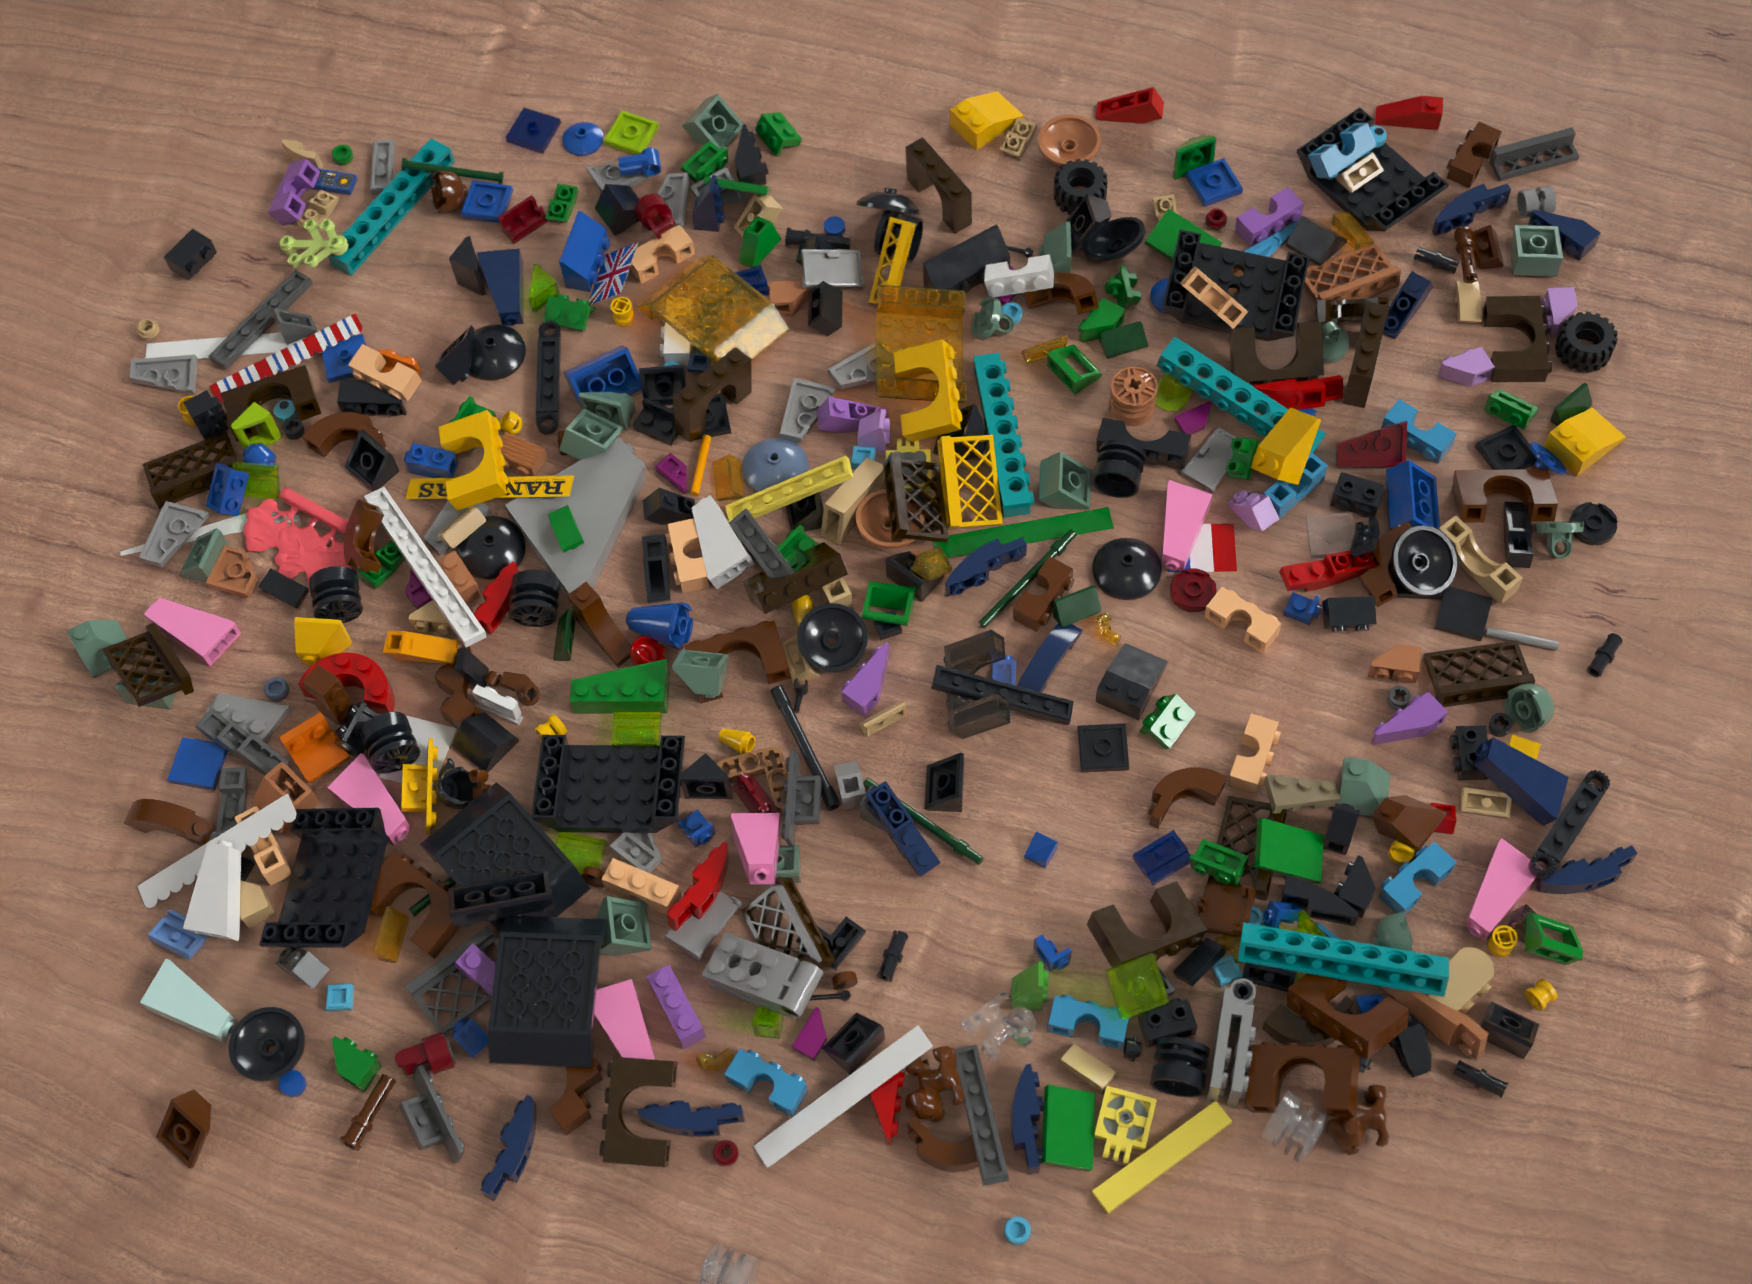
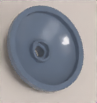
M769 438L758 442L748 450L742 463L744 480L756 493L809 471V462L805 451L797 443L782 438Z

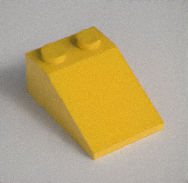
M996 91L967 98L951 108L950 126L971 146L978 150L1014 126L1017 117L1024 119V115Z
M1290 408L1259 444L1253 457L1251 468L1277 480L1298 485L1322 419Z
M1591 408L1565 420L1549 433L1544 447L1553 453L1572 473L1578 476L1625 440L1626 437L1595 409Z

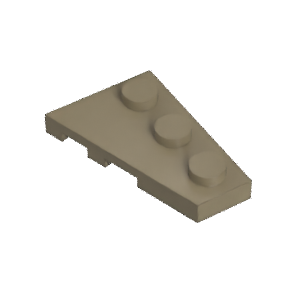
M1267 774L1264 779L1273 814L1281 813L1282 809L1288 808L1291 811H1300V808L1304 806H1309L1313 809L1332 807L1336 803L1339 804L1341 800L1335 782Z

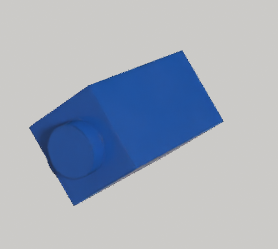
M412 443L410 450L406 452L404 457L409 473L430 478H453L459 464L454 452Z

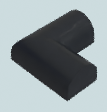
M847 916L831 935L817 926L836 961L830 967L836 971L866 933L865 929ZM800 937L796 940L799 945L801 943Z

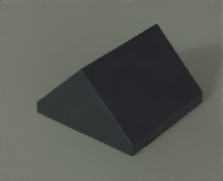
M605 184L595 210L613 235H618L640 221L635 214V206L639 201V197L633 189L626 185Z
M1301 216L1286 246L1301 255L1310 256V261L1321 266L1348 242V239L1315 219Z
M467 236L449 257V261L457 284L483 296L486 295L479 262L471 237Z
M684 365L639 368L643 399L657 400L663 406L673 405V397L687 386V375Z
M360 430L344 467L374 492L400 471L393 455L367 432Z
M820 492L786 506L790 530H795L799 525L804 527V531L822 528L824 509Z
M910 551L889 556L885 561L887 577L900 586L915 588V597L921 602L944 578L943 574Z
M484 712L463 719L452 747L480 770H485L488 773L519 742V739Z
M706 753L679 776L685 799H733L728 775Z
M958 753L927 765L925 810L962 812L964 788L963 753Z
M1491 1001L1480 1027L1488 1033L1487 1042L1524 1059L1534 1044L1539 1024Z
M856 1012L822 1047V1050L851 1075L885 1040L884 1028L881 1024Z

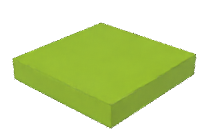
M621 111L603 140L604 145L633 155L641 154L642 150L648 147L657 132L659 123Z

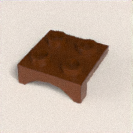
M1207 883L1204 896L1199 898L1201 903H1198L1199 918L1206 927V932L1241 938L1243 923H1249L1256 895L1253 885L1243 884L1242 888Z

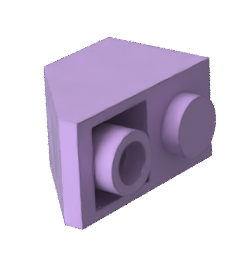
M1574 287L1548 288L1545 297L1541 299V305L1545 306L1546 316L1544 323H1547L1550 337H1555L1560 332L1564 321L1568 320L1569 316L1575 314L1578 304Z
M1479 347L1474 350L1468 349L1458 356H1450L1444 359L1438 375L1440 378L1472 387L1490 380L1495 366L1483 348Z
M881 409L860 419L857 438L859 447L875 448L876 452L885 453L886 444H890L891 431H889L890 419L886 418V409Z
M1243 490L1233 496L1234 498L1227 502L1228 506L1250 529L1264 531L1279 520L1272 501L1267 495Z

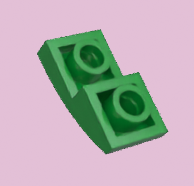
M557 183L554 198L550 199L546 220L562 223L568 222L578 196L579 189L577 186Z
M568 505L547 514L563 553L584 544L580 529Z
M390 541L375 553V556L382 565L378 573L359 571V577L375 589L382 585L405 560L393 541Z

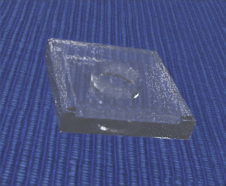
M1352 513L1306 515L1305 520L1311 559L1325 558L1326 554L1350 550L1355 534Z

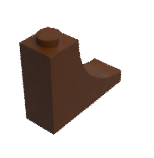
M585 582L567 596L576 622L615 665L619 667L631 658V644L615 625L605 609L600 596L593 588Z

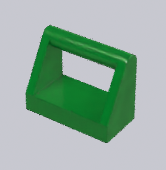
M1075 345L1057 348L1048 353L1047 367L1074 395L1102 376V373ZM1073 355L1089 373L1079 375L1064 359Z
M870 581L862 611V619L908 626L914 608L915 588ZM871 606L903 610L905 614L900 616L870 611Z
M1532 912L1527 914L1525 952L1564 965L1583 959V948L1572 926ZM1542 927L1562 933L1563 943L1547 938Z

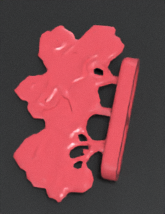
M286 487L280 492L279 497L283 502L291 506L290 510L279 511L278 504L271 498L263 500L258 507L248 508V512L245 514L248 521L243 526V534L246 537V550L262 552L268 548L277 547L279 550L275 556V563L279 566L277 572L290 579H294L300 572L305 571L309 584V578L320 569L333 566L352 568V566L346 564L344 558V542H338L335 538L336 532L345 536L348 521ZM299 511L312 518L305 528H299L293 522V516ZM273 512H277V513H278V514L275 515V516H271V514H272ZM280 516L283 518L288 516L284 522L278 524L274 522V519ZM290 520L291 525L288 527L286 523ZM318 521L331 528V531L324 536H319L314 529V525ZM329 540H331L332 545L327 547Z

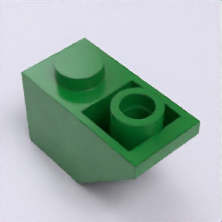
M757 216L744 230L739 258L741 264L756 269L780 242L781 237L772 221Z
M1102 298L1098 303L1099 308L1091 310L1088 318L1083 319L1079 324V341L1099 340L1101 332L1121 327L1124 322L1125 309Z
M334 1036L332 1044L337 1073L345 1082L365 1092L382 1067L376 1060L378 1056L366 1048L364 1051L357 1049V1044L347 1037H344L342 1040Z

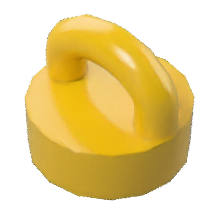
M509 410L505 412L500 420V430L512 435L518 434L522 429V419L517 413Z
M1398 841L1393 842L1389 849V857L1397 865H1403L1406 861L1411 862L1415 855L1414 848Z

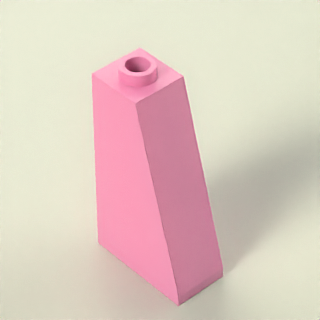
M1169 480L1166 493L1162 566L1171 571L1182 572L1185 569L1211 507L1213 494Z
M162 598L151 604L144 613L150 624L155 623L164 635L209 667L242 634L237 625L231 620Z
M360 753L328 786V789L332 796L346 808L378 807L381 809L387 840L395 846L399 841L407 837L411 827L366 757Z
M731 813L732 836L749 884H775L781 837L780 813Z
M1502 838L1493 852L1465 923L1468 931L1473 936L1482 938L1484 941L1488 939L1537 880V877L1529 870L1531 859Z
M632 979L598 989L596 992L594 1016L619 1055L626 1058L656 1060Z

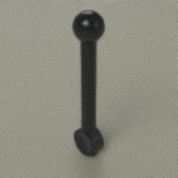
M1007 246L1009 251L1023 253L1026 257L1033 255L1031 248L1020 249Z
M843 990L838 994L812 995L809 1001L840 998L843 1001H848L851 995L848 990Z

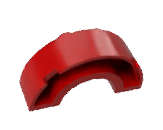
M346 652L327 656L313 664L303 674L298 683L305 697L317 699L306 690L302 681L319 664L338 677L344 687L357 686L364 689L363 700L367 703L366 705L370 710L378 714L394 712V692L384 671L374 660L361 654Z

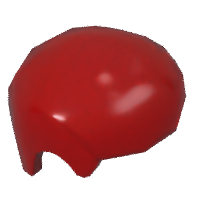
M642 636L631 644L630 657L636 666L663 660L666 658L664 656L665 648L659 646L658 642L649 636Z

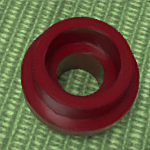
M1215 208L1206 215L1205 222L1212 229H1221L1227 223V216L1223 210Z
M722 1140L715 1145L713 1158L717 1164L730 1166L738 1159L739 1150L734 1142ZM729 1150L731 1154L729 1157L724 1158L721 1156L722 1152Z

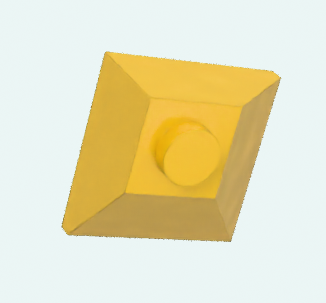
M295 617V651L301 663L312 666L317 661L327 656L341 653L352 645V640L341 620Z

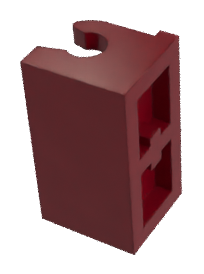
M532 195L498 217L501 231L513 244L548 222L542 206L538 207L536 199Z

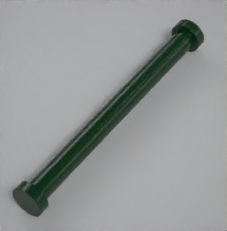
M402 158L401 166L402 171H406V169L432 173L435 171H451L460 177L496 181L498 184L503 183L504 172L500 171L499 173L407 161V158Z

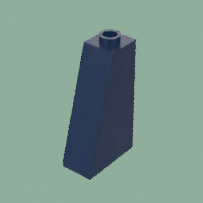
M520 249L477 252L483 275L502 325L514 326L516 324H524L523 259Z
M1494 737L1478 746L1475 753L1477 756L1475 767L1539 824L1545 826L1558 819L1568 776Z

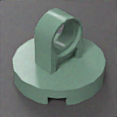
M991 296L985 297L979 304L982 306L980 312L974 313L971 323V333L975 334V338L982 341L987 340L993 333L1004 336L1014 328L1013 319L1001 312V302ZM999 320H1003L1006 323V330L1001 329Z
M1334 321L1321 323L1324 364L1337 363L1345 357L1348 351L1349 337Z
M1555 521L1535 523V532L1547 533V550L1553 558L1563 559L1568 557L1572 551V532L1584 531V522L1571 521L1569 523ZM1561 541L1565 548L1563 553L1558 555L1555 552V545Z

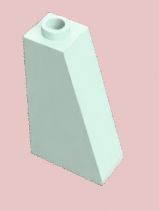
M165 959L140 1001L148 1011L222 1043H225L227 1038L231 1037L236 1027L237 1021L168 959Z

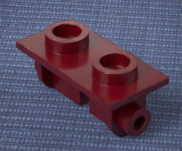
M742 773L737 777L738 783L732 786V788L750 813H776L778 811L753 774L746 775Z

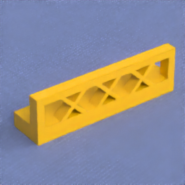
M890 217L869 302L887 308H895L916 226L915 223ZM894 223L902 225L897 239L892 232ZM896 244L894 258L891 260L887 250L888 247ZM890 265L889 278L885 281L882 276V270ZM885 286L886 290L883 301L875 299L877 290Z

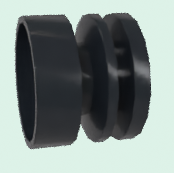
M886 210L883 213L875 235L874 251L876 254L881 255L890 217L902 220L901 213H895L894 215L893 211ZM906 216L904 221L916 224L906 261L912 263L921 244L923 220L913 216ZM894 223L892 231L896 239L899 237L902 227L898 223ZM896 244L888 247L887 254L889 257L895 252Z
M1118 439L1104 442L1099 449L1092 484L1098 491L1111 497L1128 498L1134 496L1139 491L1146 453L1140 446L1130 441Z
M343 566L327 567L313 573L309 578L315 618L341 620L342 623L351 622L362 614L363 606L359 593L360 587L355 570Z
M524 570L514 574L511 580L510 593L512 597L509 602L508 613L510 619L515 623L529 627H544L556 622L559 606L557 600L560 593L559 578L554 574L541 570Z
M401 712L382 713L365 722L360 728L359 734L365 749L368 751L367 755L374 771L378 773L400 771L403 764H413L420 756L421 751L412 734L410 723L406 715Z
M1162 1037L1158 1039L1156 1043L1157 1051L1154 1055V1060L1158 1064L1153 1065L1150 1086L1159 1092L1178 1097L1191 1098L1203 1095L1206 1075L1202 1071L1208 1067L1207 1059L1209 1058L1210 1049L1201 1042L1182 1037Z

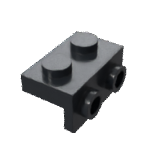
M363 700L356 704L353 703L346 713L348 718L345 724L342 723L335 733L337 738L334 745L356 758L360 753L363 754L365 750L359 734L360 728L365 722L379 715L365 707L367 703Z

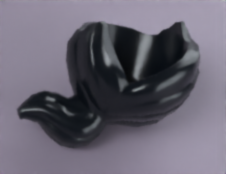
M448 758L446 764L439 771V780L437 781L435 791L437 797L445 806L461 810L473 801V788L478 786V783L471 782L469 772L464 770L463 767H455L453 760Z

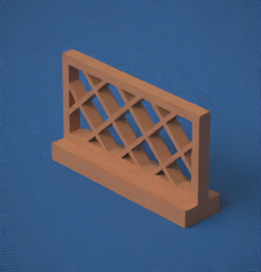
M1376 243L1327 260L1321 266L1316 264L1308 267L1306 276L1313 274L1317 275L1318 278L1313 280L1306 277L1304 286L1316 302L1317 300L1368 298L1398 287L1400 285L1401 270L1397 265L1392 266ZM1371 252L1376 255L1375 259L1364 257ZM1352 260L1356 261L1357 264L1353 266L1345 264V262ZM1361 263L1372 265L1371 270L1361 268ZM1376 266L1386 268L1381 271H1375ZM1330 267L1338 269L1336 273L1325 270ZM1342 270L1353 272L1352 276H1346L1340 273ZM1357 273L1368 275L1362 278H1355ZM1322 277L1333 279L1332 284L1322 282ZM1337 280L1348 282L1340 286L1335 285ZM1318 287L1328 289L1321 293L1317 292Z

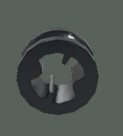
M295 417L287 419L282 425L285 435L291 440L301 438L305 432L302 422Z
M1496 713L1492 716L1488 728L1492 735L1505 737L1510 732L1513 722L1509 715ZM1497 721H1501V724L1505 725L1503 729L1496 725Z

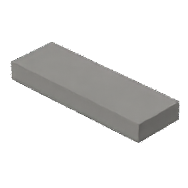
M394 140L373 142L370 183L372 195L380 194L393 180L396 146Z

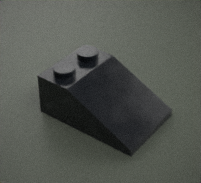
M1125 643L1106 670L1097 688L1096 702L1139 721L1168 661Z

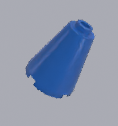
M683 602L634 607L626 615V624L631 631L649 636L673 648L682 649L684 648L682 644L688 643L692 634L693 618L689 617L688 612L692 611V608L688 603Z

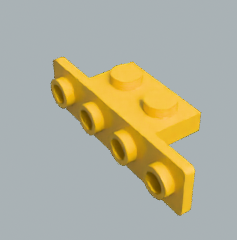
M428 738L427 765L403 764L401 812L425 813V834H430L431 826L436 825V812H432V804H436L437 794L435 790H432V782H437V768H433V761H437L438 746H433V738Z

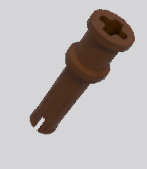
M1460 227L1454 232V238L1457 241L1456 251L1461 258L1463 280L1465 283L1471 284L1478 278L1474 259V251L1476 249L1475 242L1473 241L1474 232L1470 227Z
M386 1074L381 1075L358 1115L352 1117V1124L345 1136L340 1137L339 1141L356 1151L361 1149L360 1144L367 1132H371L373 1128L372 1122L395 1085L396 1080Z

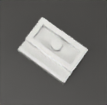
M476 685L472 693L476 702L479 703V708L519 725L523 716H521L518 702L510 696L503 697L488 686L483 688Z

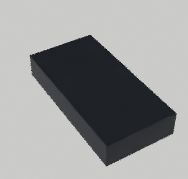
M271 568L258 586L260 590L295 609L299 607L309 592L307 587Z
M460 648L457 654L455 670L474 687L479 685L485 688L487 682L484 679L489 672V668L467 648Z
M1206 938L1173 973L1178 979L1193 987L1227 952L1223 946Z

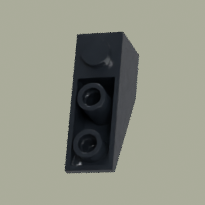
M745 124L742 126L735 158L737 178L739 182L758 185L767 184L766 175L769 174L765 162H761L762 155L759 147L754 145L756 143L752 131H748Z
M363 380L340 381L337 404L341 413L353 412L370 416L407 415L403 401Z

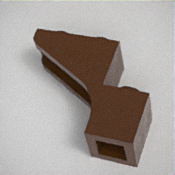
M1409 522L1397 525L1392 531L1379 536L1376 550L1370 551L1377 567L1368 569L1360 576L1369 596H1375L1377 608L1398 596L1395 585L1392 582L1394 571L1391 556L1397 538L1404 531L1411 528Z
M463 645V646L461 647V648H467V649L472 653V650H471L470 646L465 647V646ZM457 649L454 664L441 666L434 677L439 688L451 695V697L444 700L440 708L443 718L457 729L460 728L464 718L479 714L477 707L467 699L470 682L455 670L459 649Z
M593 1057L592 1068L566 1067V1089L561 1098L548 1108L566 1136L592 1118L588 1111L591 1105L582 1094L603 1080L600 1074L603 1068L595 1057Z

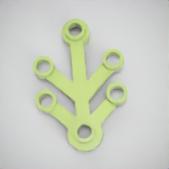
M308 219L304 223V228L311 234L313 240H295L291 236H284L280 240V248L287 255H290L288 263L293 268L299 267L302 262L309 268H314L330 254L340 256L347 251V239L343 235H337L334 229L335 224L330 219H324L320 223V228L328 234L330 240H323L318 230L319 225L314 219ZM298 249H307L300 255L295 253ZM324 249V250H322L320 253H318L316 256L314 255V254H315L316 252H318L319 250Z

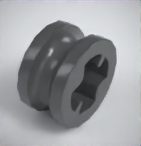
M1395 686L1390 690L1387 702L1395 710L1405 709L1408 706L1411 694L1407 688ZM1396 694H1398V697L1400 695L1404 697L1402 702H1400V699L1398 701L1394 699Z

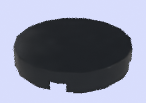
M1586 502L1579 505L1573 511L1569 523L1571 521L1584 522L1583 532H1572L1575 538L1582 543L1602 545L1614 537L1618 521L1614 512L1606 505Z

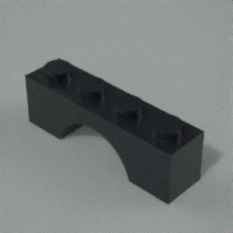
M1102 418L1096 440L1098 453L1100 446L1104 442L1120 439L1140 446L1146 453L1145 462L1149 464L1157 463L1171 468L1185 469L1191 447V434L1169 430L1160 439L1141 441L1129 434L1125 422Z

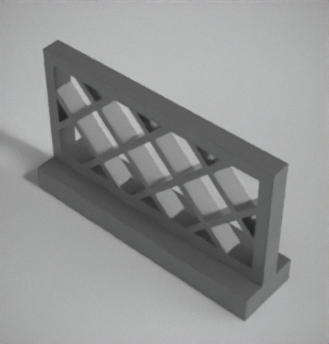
M488 925L405 986L439 1032L443 1031V1034L450 1031L460 1019H466L492 999L490 994L478 993L479 984L477 983L474 993L460 991L462 978L468 977L461 971L460 973H454L458 970L454 966L455 962L472 943L483 953L493 943L498 948L499 941ZM447 977H459L457 991L443 989L444 980ZM429 991L438 992L436 1006L425 1005L420 997ZM442 993L456 995L454 1008L440 1007ZM459 995L472 996V1006L467 1010L457 1009ZM429 1009L435 1010L434 1016ZM439 1010L453 1012L451 1022L442 1028L437 1021Z

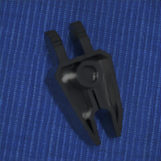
M1409 1014L1408 1028L1391 1040L1389 1045L1395 1050L1401 1066L1414 1078L1431 1071L1432 1055L1426 1040L1427 1032L1424 1025L1418 1019L1412 1021Z

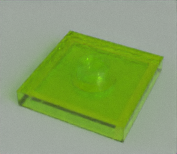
M1153 953L1105 970L1120 1019L1124 1020L1169 1003Z

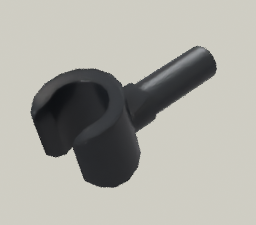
M798 678L794 680V692L796 693L794 712L799 713L803 695L808 693V681L805 680L804 686H798Z

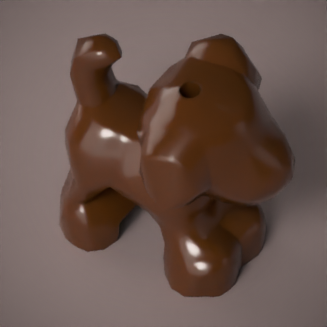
M942 1046L932 1050L934 1059L940 1063L938 1069H930L928 1060L922 1061L921 1057H918L905 1067L908 1074L918 1076L919 1089L907 1095L905 1101L906 1108L911 1110L918 1119L930 1120L931 1122H939L943 1119L945 1111L940 1097L942 1091H953V1104L955 1106L960 1105L964 1101V1092L960 1086L961 1078L956 1069L957 1053L955 1048H950L949 1046Z
M1368 1086V1092L1365 1091V1099L1369 1104L1356 1100L1355 1118H1332L1326 1122V1133L1334 1139L1345 1154L1353 1155L1359 1152V1148L1363 1145L1366 1137L1363 1128L1377 1131L1379 1135L1375 1143L1377 1146L1384 1147L1388 1144L1389 1134L1386 1128V1112L1384 1109L1386 1099L1385 1086Z

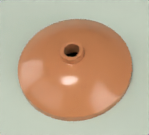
M1070 114L1061 115L1049 120L1041 128L1038 136V146L1040 152L1048 161L1059 166L1067 165V162L1070 160L1075 162L1076 159H1080V161L1088 159L1091 161L1100 150L1101 134L1097 126L1085 117Z
M886 489L875 491L860 502L856 511V526L866 541L880 548L896 549L907 546L916 540L903 538L901 542L892 541L891 529L886 528L890 526ZM910 502L906 505L907 509L913 514L919 511ZM921 513L917 518L924 523V515ZM913 522L909 524L910 531L919 532L921 530Z

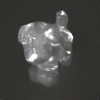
M1004 991L996 994L990 1002L982 1005L977 1012L968 1014L960 1020L962 1029L970 1039L977 1035L979 1026H984L988 1036L980 1044L982 1046L981 1051L991 1063L1000 1056L999 1044L1008 1038H1012L1018 1045L1023 1047L1030 1045L1033 1042L1032 1036L1037 1023L1034 1014L1028 1008L1021 1006L1012 1009L1007 1017L1003 1016L999 1006L1002 1002L1011 1001L1012 998L1009 993Z

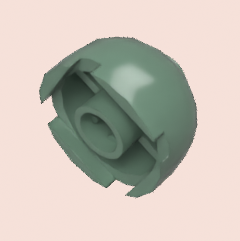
M1526 683L1508 691L1507 694L1509 695L1505 699L1504 706L1506 714L1512 719L1513 725L1517 722L1523 728L1520 729L1522 732L1532 733L1549 723L1554 714V703L1551 695L1544 687L1538 684Z
M1403 911L1388 915L1380 921L1377 927V936L1373 937L1375 945L1416 952L1412 949L1413 939Z

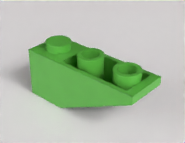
M1043 961L1036 962L1012 978V1010L1042 1011V1002H1047L1049 972L1048 970H1043Z

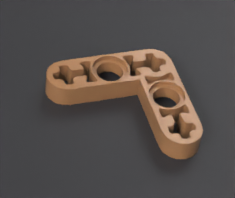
M768 747L725 758L717 763L723 771L724 767H728L730 770V774H728L730 783L738 781L737 777L742 773L746 775L753 774V776L766 773L773 803L778 812L783 813L780 792L784 791V783L781 785L772 783V779L776 775H782L785 777V780H788L786 763L783 753L779 748ZM771 755L775 756L778 768L773 769L770 760ZM747 760H754L756 767L752 770H747L743 767V764ZM737 763H739V768L741 772H737Z

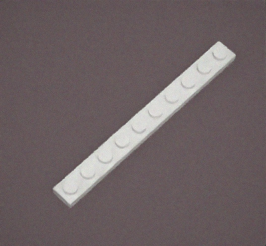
M385 487L365 495V502L378 506L383 512L384 517L380 524L464 646L468 647L487 638L483 627Z

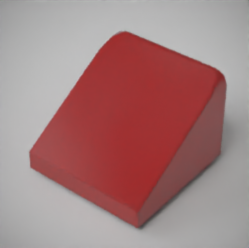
M1430 803L1431 806L1443 810L1447 814L1434 832L1453 834L1457 821L1455 806Z

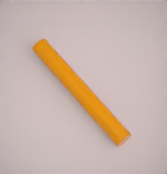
M703 435L690 491V494L693 496H699L711 442V436Z

